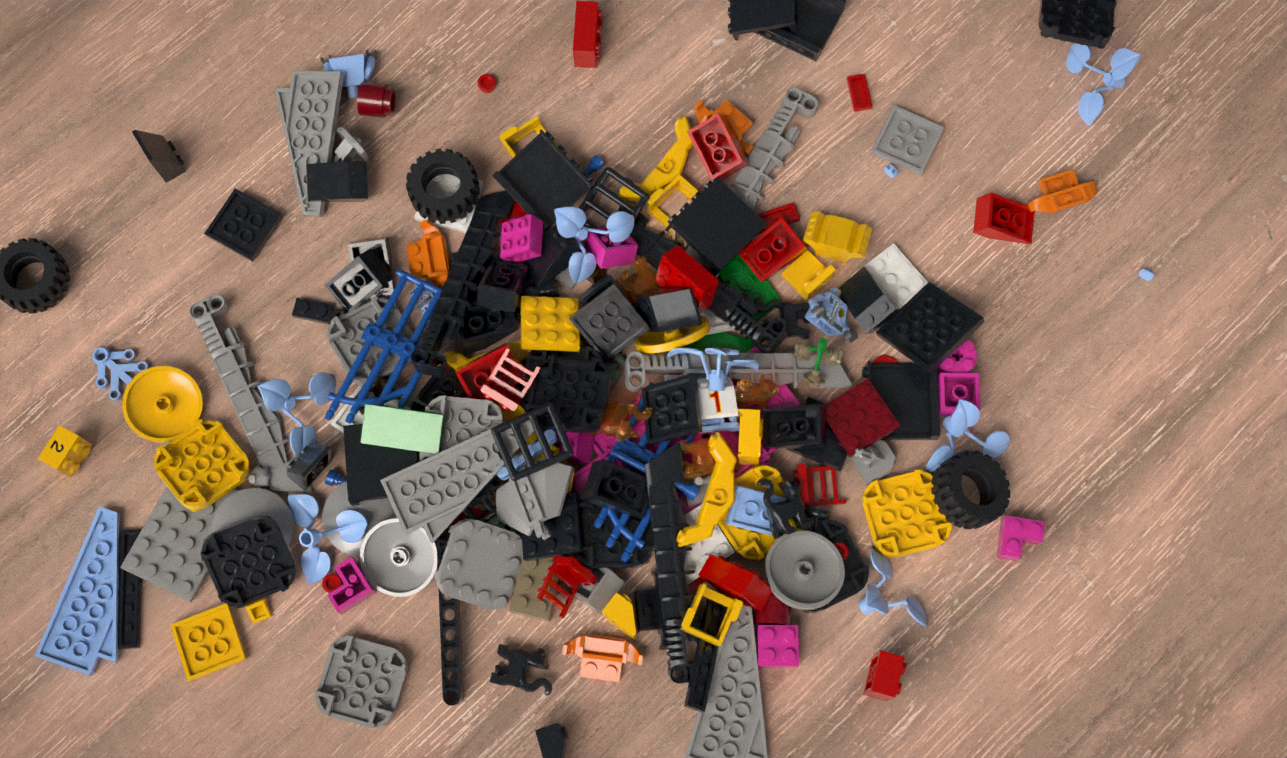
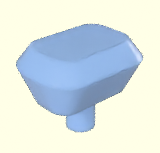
M892 164L884 167V172L891 178L896 177L899 173Z
M1149 267L1141 269L1138 273L1141 278L1147 281L1154 278V273L1150 271L1151 268Z

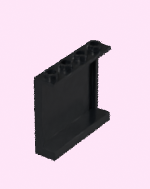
M728 0L730 2V7H728V16L730 18L728 31L730 35L732 34L735 41L738 40L739 34L789 27L791 32L799 31L798 0Z
M798 0L799 31L791 32L789 27L754 33L816 62L845 10L846 0Z
M541 129L540 133L499 172L497 170L492 176L527 214L535 215L536 218L543 221V231L545 232L556 222L554 209L566 206L572 207L593 187L591 183L593 179L586 172L583 174L578 169L580 165L573 158L570 160L566 156L568 152L561 145L557 147L553 142L555 138L548 131L544 133Z
M719 178L714 182L710 180L703 187L704 191L702 193L698 191L692 197L690 204L685 203L679 210L681 213L679 215L674 214L667 221L669 225L666 228L667 232L671 228L676 231L713 267L710 273L714 277L767 225Z
M867 361L865 367H862V378L869 379L900 424V428L880 440H938L940 437L937 368L930 374L917 364H870V361Z
M363 423L343 426L347 493L350 505L358 506L360 501L388 498L380 480L420 462L419 451L361 443Z

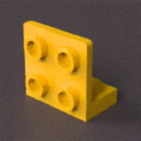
M807 250L785 269L781 276L807 301L834 277L836 269L832 265L826 268Z

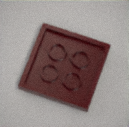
M868 378L823 405L826 409V423L850 458L856 454L855 450L857 448L866 449L900 428V424Z

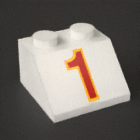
M727 377V381H725V391H709V380H706V378L697 380L701 420L738 416L734 385L730 377Z

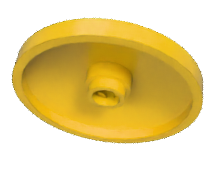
M700 316L702 324L699 326L665 332H645L634 341L636 349L641 353H661L671 351L674 348L685 347L704 337L710 331L709 320L704 316Z
M156 366L140 372L130 381L123 395L122 410L127 424L138 436L155 443H169L196 426L195 422L200 420L202 415L203 398L197 383L186 372L175 367Z

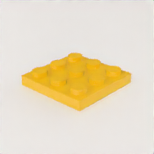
M521 296V349L579 352V330L569 320V317L578 311L577 298Z
M226 603L170 625L188 682L247 660L230 606Z

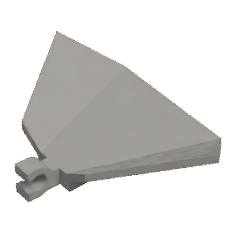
M541 458V459H539L538 461H536L535 464H536V463H539V462H541V461H543V460H545V459H544V458ZM556 463L518 481H512L509 477L510 481L496 491L497 520L527 536H530L532 531L535 530L537 538L542 537L543 540L551 536L550 531L543 522L560 516L574 468Z

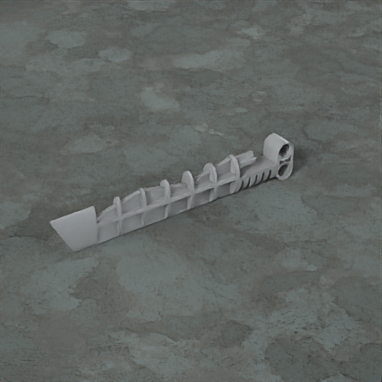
M791 87L786 91L785 97L780 104L781 108L777 109V113L773 115L774 119L770 120L771 124L767 125L768 130L763 132L747 158L750 164L740 170L730 187L752 210H754L756 201H763V197L759 195L762 182L767 184L774 183L767 174L775 166L783 167L784 163L781 160L794 149L793 144L801 132L798 130V127L791 126L785 138L782 136L796 113L804 118H812L816 115L818 100L796 87ZM790 97H795L797 100H794V101H793V100H790L789 98H790ZM810 105V106H812L813 108H812V109H808V108H806L805 106Z
M215 294L194 303L190 307V315L193 317L197 328H201L200 334L204 335L202 339L207 341L205 346L209 347L208 352L212 353L211 359L260 466L267 468L271 476L269 479L271 490L275 492H312L311 485L304 491L287 477L288 470L286 468L293 460H287L284 445L290 442L289 438L283 440L280 426L281 420L277 419L273 412L265 406L262 398L255 391L263 381L260 380L253 383L251 381L249 368L254 366V362L247 361L245 342H241L235 327H229L224 331L230 344L227 347L215 321L216 318L227 313L229 308L227 302L222 296ZM217 302H222L219 308H214ZM204 310L203 315L198 317V311Z
M635 351L628 355L624 364L625 385L631 392L641 390L645 383V374H682L664 375L663 382L692 373L697 375V380L706 378L701 357L692 353H684L681 356L673 355L668 358V354L666 356H663V354L648 356V354H641ZM795 352L739 353L738 355L726 356L722 354L720 370H723L724 374L727 366L725 361L739 359L755 360L759 363L758 371L750 367L733 365L730 367L727 377H730L731 381L735 379L749 382L750 389H753L754 383L771 388L793 383V388H797V381H802L803 374L812 372L813 367H815L818 352H813L814 355L810 357L809 361H799L798 356L794 354ZM704 353L708 370L711 374V370H717L718 354ZM821 358L819 374L826 378V382L815 388H846L852 386L840 363H836L835 367L825 365L824 360ZM630 359H636L639 365L633 366L630 363ZM631 378H637L640 384H632Z

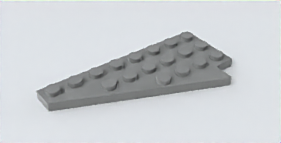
M293 71L290 88H275L302 213L308 217H323L325 202H308L306 164L331 162L344 73L341 71Z
M530 420L519 424L524 439L527 441L535 432ZM512 428L501 432V436L510 457H512L520 447ZM491 429L380 480L405 535L424 527L430 542L434 543L505 465L497 453L499 449Z
M742 606L737 620L731 621L722 645L718 647L705 712H698L684 758H768L752 607Z

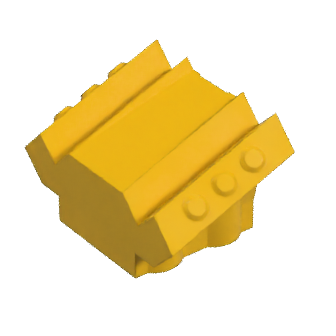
M820 211L811 212L803 241L815 249V255L847 264L849 259L865 258L872 228L867 224L859 225L853 220L835 215H824Z

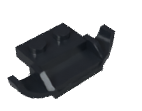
M651 571L655 582L653 590L634 592L638 632L657 630L661 639L659 650H668L669 648H666L668 640H665L667 633H664L666 625H663L657 571Z

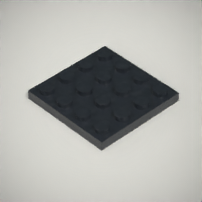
M928 282L900 311L876 331V334L931 374L985 320L984 317L931 282Z

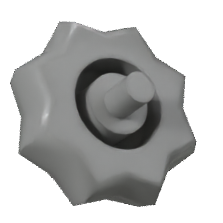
M258 465L254 470H251L248 479L253 487L264 489L269 485L271 476L267 468H262Z

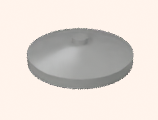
M346 481L336 487L327 498L323 508L322 522L324 531L339 527L336 518L343 511L354 510L363 514L368 524L364 536L358 542H345L340 536V531L327 534L328 539L337 549L349 555L360 556L361 545L367 533L381 521L397 516L389 498L360 501L358 506H351L348 502Z
M247 488L231 494L221 503L214 516L213 532L254 516L268 515L278 524L286 544L289 546L293 536L294 523L289 507L278 495L266 489Z
M397 517L386 519L375 525L362 542L360 549L362 571L369 583L384 594L396 597L413 595L424 589L435 576V571L438 569L437 542H430L424 527L405 535Z
M796 531L789 535L781 536L769 549L764 563L765 578L772 593L780 601L796 609L812 610L825 606L835 598L844 582L845 569L839 551L828 539L811 531Z

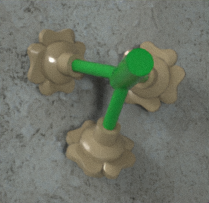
M821 338L818 346L814 347L813 344H810L809 339H799L798 343L794 344V354L798 356L799 361H809L810 357L814 355L813 351L816 350L818 352L816 364L812 372L803 374V380L811 388L819 387L820 384H825L826 378L819 374L821 358L824 360L825 365L833 367L836 366V363L842 362L844 352L841 351V346L830 344L829 348L826 347L828 342L826 338Z

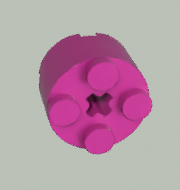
M965 340L937 367V370L940 373H969L977 361V352L973 342Z

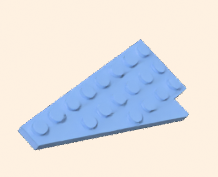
M99 506L35 653V657L89 676L93 675L100 657L118 663L119 513Z

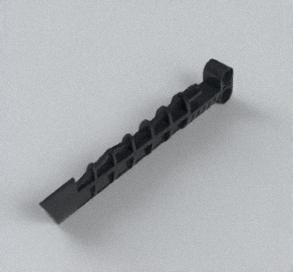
M507 191L482 196L477 204L430 317L431 321L428 322V328L425 329L426 334H423V340L420 341L421 346H418V349L414 350L411 354L412 363L418 373L445 377L450 372L446 356L440 353L439 350L444 340L451 344L455 343L460 329L464 328L465 312L472 308V304L467 302L468 291H478V285L472 282L479 273L486 272L487 269L483 266L494 253V239L501 236L499 232H496L497 219L507 220L515 201Z
M619 206L618 211H624L630 214V212ZM639 213L634 221V227L630 236L638 244L636 254L658 270L662 255L677 245L681 247L682 244L663 237L665 234L664 230L656 234L645 229L644 227L649 222V219ZM729 280L723 284L719 282L712 304L707 309L724 322H729L730 327L735 326V330H740L741 335L745 334L746 339H751V343L758 347L762 353H773L788 335V328L784 319L775 318L764 328L739 309L740 307L753 317L757 315L760 307L747 298L748 294L729 287L731 283ZM777 326L784 327L781 332L774 331ZM764 341H771V344L769 346H762V343Z
M676 443L645 465L662 620L663 625H666L664 633H667L665 640H668L666 648H669V652L666 655L670 656V659L667 660L668 676L673 682L681 684L689 683L694 661L687 660L685 635L681 628L686 612L692 605V597H695L696 593H690L684 576L695 573V570L684 571L686 551L693 549L692 547H686V545L678 547L679 542H677L679 531L683 530L684 527L690 526V524L687 523L681 506L687 504V501L679 500L673 483L684 481L680 443ZM697 610L690 626L699 629L698 620L701 618ZM687 633L688 641L698 640V637ZM681 668L683 671L682 675L679 678H674L673 671Z

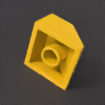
M616 592L602 610V615L631 639L635 640L637 636L632 600L624 593L620 595Z

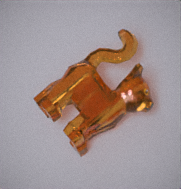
M644 256L632 263V267L638 275L634 280L630 278V272L627 269L615 279L639 311L641 310L637 300L638 295L651 288H663L655 281L656 273L645 265L646 259Z
M764 374L761 375L760 383L740 380L734 387L737 404L740 408H749V404H758V408H768V401L779 392V385L775 384L772 380L765 379Z
M608 401L606 417L598 432H590V434L595 436L597 433H602L606 436H615L616 440L620 443L631 436L637 437L638 433L631 428L630 421L626 420L632 412L637 420H646L651 416L652 409L648 407L641 413L640 408L636 405L626 404L621 401Z
M710 437L706 439L701 438L691 443H687L686 440L679 441L681 453L692 454L693 463L682 461L685 479L712 475L715 459L709 452L708 441ZM736 460L734 466L735 472L740 471V463L738 460Z

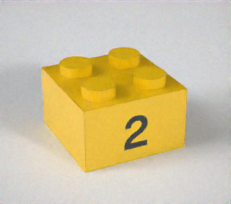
M59 425L37 459L72 477L79 470L83 458L90 453L92 444Z

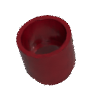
M361 82L357 97L358 114L385 118L386 115L392 116L396 104L395 89L388 88L386 84Z
M772 593L762 611L755 609V625H791V606L780 601Z

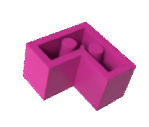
M605 227L592 228L607 231ZM588 232L584 248L588 253H592L595 256L596 263L601 269L633 264L638 244L630 235L624 241L615 243L610 240L609 234Z
M554 431L555 434H556L557 437H558V440H557L556 443L562 445V443H561V441H560V439H559V436H558L557 432ZM566 432L574 451V455L566 460L574 464L590 463L594 432Z
M1005 515L1000 520L996 558L1012 561L1020 559L1023 543L1038 545L1043 542L1045 522Z
M352 556L334 567L344 584L327 596L336 611L341 615L376 593Z

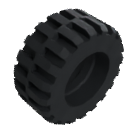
M441 148L435 149L436 152L433 153L428 151L425 153L426 156L423 158L419 156L416 159V164L412 163L410 166L411 172L407 173L406 179L408 182L406 183V189L410 201L416 212H419L420 216L424 219L428 217L430 222L435 223L438 220L440 224H446V221L454 223L456 222L455 219L459 217L462 220L466 217V212H472L474 209L473 204L476 205L479 200L477 195H480V187L474 165H471L467 157L463 158L462 153L457 151L454 154L452 149H446V151H442ZM450 174L460 179L459 189L448 198H433L426 192L429 182L438 175Z
M23 238L19 239L18 243L14 241L9 243V247L6 249L3 247L0 250V299L19 312L36 314L37 310L44 312L47 311V307H54L56 305L55 302L64 297L62 294L69 287L66 283L70 281V275L68 274L70 270L63 256L51 245L42 240L38 241L36 238H29L28 241ZM43 263L44 273L41 280L29 289H17L16 282L20 271L29 264Z
M972 450L960 452L942 462L935 470V476L932 477L931 482L934 485L931 488L932 495L935 497L933 499L934 504L938 505L939 513L941 515L944 514L946 516L945 519L949 523L954 522V526L969 530L980 528L997 520L998 517L1005 513V508H1008L1009 500L1007 499L1010 498V490H1008L1010 483L1009 480H1006L1005 475L1007 474L1004 470H1001L1000 464L997 461H993L992 457L987 454L983 455V452ZM962 475L969 477L977 485L980 493L979 505L971 502L964 494L961 485Z

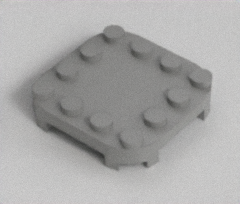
M378 296L373 297L367 304L339 318L336 316L331 320L327 330V339L347 374L366 342L361 339L369 322L374 324L377 322L388 302L387 299L378 298ZM396 304L382 326L392 332L402 316ZM406 323L400 336L410 340L413 333ZM374 344L372 345L353 382L363 387L383 350L382 348ZM390 352L376 380L381 376H390L401 357ZM407 361L404 368L409 366L412 362Z
M438 396L426 406L424 411L444 414L440 452L504 423L501 408L494 402L486 399ZM419 452L421 461L435 455L433 453Z
M465 518L454 526L452 525L448 531L451 534L438 572L435 571L434 576L441 593L487 609H502L506 607L512 596L523 557L521 537L514 532L474 519Z
M345 636L338 639L328 649V658L317 691L315 690L314 698L318 708L328 716L371 728L386 726L392 720L407 676V658L400 651L392 647L353 636Z

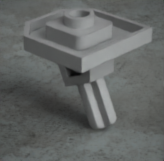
M340 126L337 132L343 141L335 150L337 155L331 162L350 161L358 155L368 164L371 160L361 146L363 143L356 134L352 136Z
M881 440L866 449L857 448L855 450L856 454L852 458L849 457L867 486L871 482L892 472L896 460L887 443Z

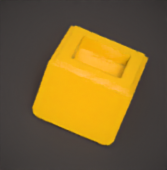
M266 597L245 604L253 624L272 617Z

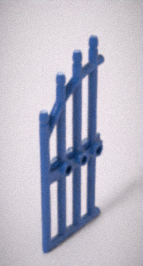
M401 269L397 270L396 276L400 277V280L375 324L369 322L361 336V339L366 342L337 394L330 392L327 399L333 402L326 412L325 419L330 421L333 418L334 412H336L340 403L352 405L350 413L345 420L349 424L354 420L360 407L365 406V404L384 406L385 403L402 396L397 407L404 408L422 374L415 370L408 385L392 391L407 361L412 362V352L418 349V346H421L417 342L430 320L442 288ZM409 281L418 286L393 332L382 326L405 284ZM424 289L435 294L409 340L400 336V333ZM374 344L382 348L383 350L357 398L346 397L345 394L372 345ZM390 352L400 356L401 358L380 397L366 398Z
M641 397L623 429L622 435H620L612 450H617L647 464L666 451L671 440L660 443L656 453L645 449L647 444L646 430L638 445L627 440L644 410L643 397ZM697 433L687 436L681 446L682 461ZM609 454L607 461L614 463L616 459ZM626 464L625 468L630 471H632L634 468L628 464ZM602 508L598 515L599 517L595 520L594 526L600 528L604 522L603 520L609 515L615 527L607 540L606 546L611 548L620 533H622L630 540L625 549L626 551L621 557L623 562H627L635 547L638 546L642 549L645 541L640 538L651 520L650 508H647L644 518L640 521L634 534L625 527L630 515L622 513L619 518L615 511Z

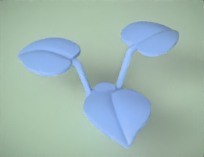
M1075 43L1071 46L1066 59L1067 69L1072 73H1079L1085 66L1104 75L1103 82L1107 86L1095 89L1092 93L1085 92L1081 96L1078 111L1081 119L1087 125L1091 126L1103 109L1104 98L1098 92L1111 91L1112 87L1122 88L1125 84V77L1136 66L1142 56L1141 54L1126 48L1117 50L1110 61L1112 69L1107 73L1086 63L1091 57V50L1087 45Z
M566 206L554 209L557 229L560 235L565 238L573 237L582 250V253H573L569 260V273L573 282L580 283L587 279L596 268L595 256L592 253H586L585 248L581 244V241L587 238L588 232L609 234L612 242H622L629 237L633 230V215L624 211L612 213L606 223L608 230L604 231L584 227L586 215L577 207Z
M680 347L674 348L668 353V358L684 353L699 355L705 369L706 380H709V391H725V381H727L729 369L733 365L750 367L756 371L759 368V363L755 360L739 359L725 361L727 366L723 374V370H720L721 355L739 354V350L730 348L705 349L707 354H718L717 370H711V374L709 373L702 350Z
M322 372L314 375L309 383L311 395L289 396L291 387L287 381L282 379L269 380L258 385L263 402L269 410L279 411L282 409L284 414H287L299 424L300 427L293 428L290 434V445L297 458L301 457L300 452L306 446L310 447L312 443H316L317 437L314 428L309 425L304 426L299 419L290 413V410L295 407V400L312 399L314 397V402L318 405L327 403L329 401L327 399L329 393H334L335 378L333 374Z
M959 399L953 415L946 417L942 423L943 427L948 431L946 436L949 438L950 447L948 445L939 447L930 458L925 470L927 472H935L942 462L957 454L953 451L955 446L952 436L960 437L963 433L967 434L984 446L981 450L983 455L987 454L994 459L1002 455L1008 448L1010 443L1009 435L1004 431H995L987 437L986 443L982 442L967 431L968 427L974 426L980 418L979 409L973 403Z
M308 494L288 495L289 509L294 521L301 527H307L299 536L300 543L305 547L309 546V549L303 552L301 556V567L307 584H313L322 580L331 568L330 555L327 552H320V548L315 546L321 541L322 536L340 531V536L345 542H358L365 534L368 524L367 519L358 511L346 510L341 512L336 518L338 528L320 533L317 529H311L315 523L314 518L319 514L317 500Z
M871 548L870 557L872 564L882 574V579L877 585L873 583L867 585L866 597L858 602L861 611L868 615L876 610L886 615L889 612V607L904 604L907 606L909 614L918 623L927 627L924 609L913 596H908L907 600L887 604L878 588L887 577L889 579L893 577V569L886 557Z

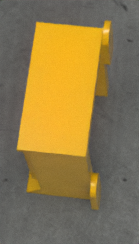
M536 116L519 128L515 126L500 134L499 138L503 148L510 158L513 159L517 155L511 147L513 144L534 131L537 134L540 133L541 129L544 133L546 131L541 125L539 117Z
M680 174L664 189H657L648 200V213L665 228L668 227L669 223L667 221L670 218L658 207L677 189L691 202L692 197L698 192Z
M738 409L740 419L739 464L759 465L761 440L763 438V419L760 418V410Z
M700 584L692 605L687 610L683 619L681 630L711 644L721 646L731 621L737 620L743 602L707 588L705 584ZM702 596L728 607L716 637L690 626Z

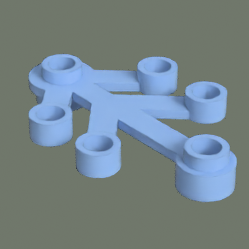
M100 347L92 355L94 363L98 365V377L95 384L100 389H106L109 386V381L105 378L107 366L111 369L109 398L113 401H119L122 398V393L119 391V378L128 385L132 378L125 372H142L150 368V366L145 361L133 364H116L112 360L126 359L132 362L136 359L137 355L132 349L111 352L106 347ZM132 353V357L127 358V355ZM105 354V358L100 360V357ZM142 365H146L144 370H140ZM105 380L104 385L100 386V382ZM118 392V396L113 398V394Z

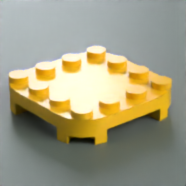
M200 419L195 422L196 426L163 447L161 444L156 449L157 452L154 456L153 465L158 476L180 504L192 512H197L210 506L238 487L250 476V463L245 452L239 448L218 421H203Z
M764 464L755 465L734 479V487L738 485L765 492L767 487L765 485L758 486L757 482L761 478H768L774 485L773 495L786 498L777 485L779 482H785L781 478L780 473L770 466ZM728 511L717 524L733 549L740 556L749 560L764 558V555L768 553L773 543L779 539H774L772 535L725 524ZM793 518L789 519L790 525L795 527L796 531H800L802 529L797 528Z
M915 470L914 472L879 481L875 480L863 491L861 498L862 508L872 542L876 550L884 557L899 558L930 550L942 545L949 538L952 524L945 519L946 516L944 514L941 515L939 513L938 505L934 504L933 499L935 497L931 492V488L934 487L931 484L933 476L930 473Z

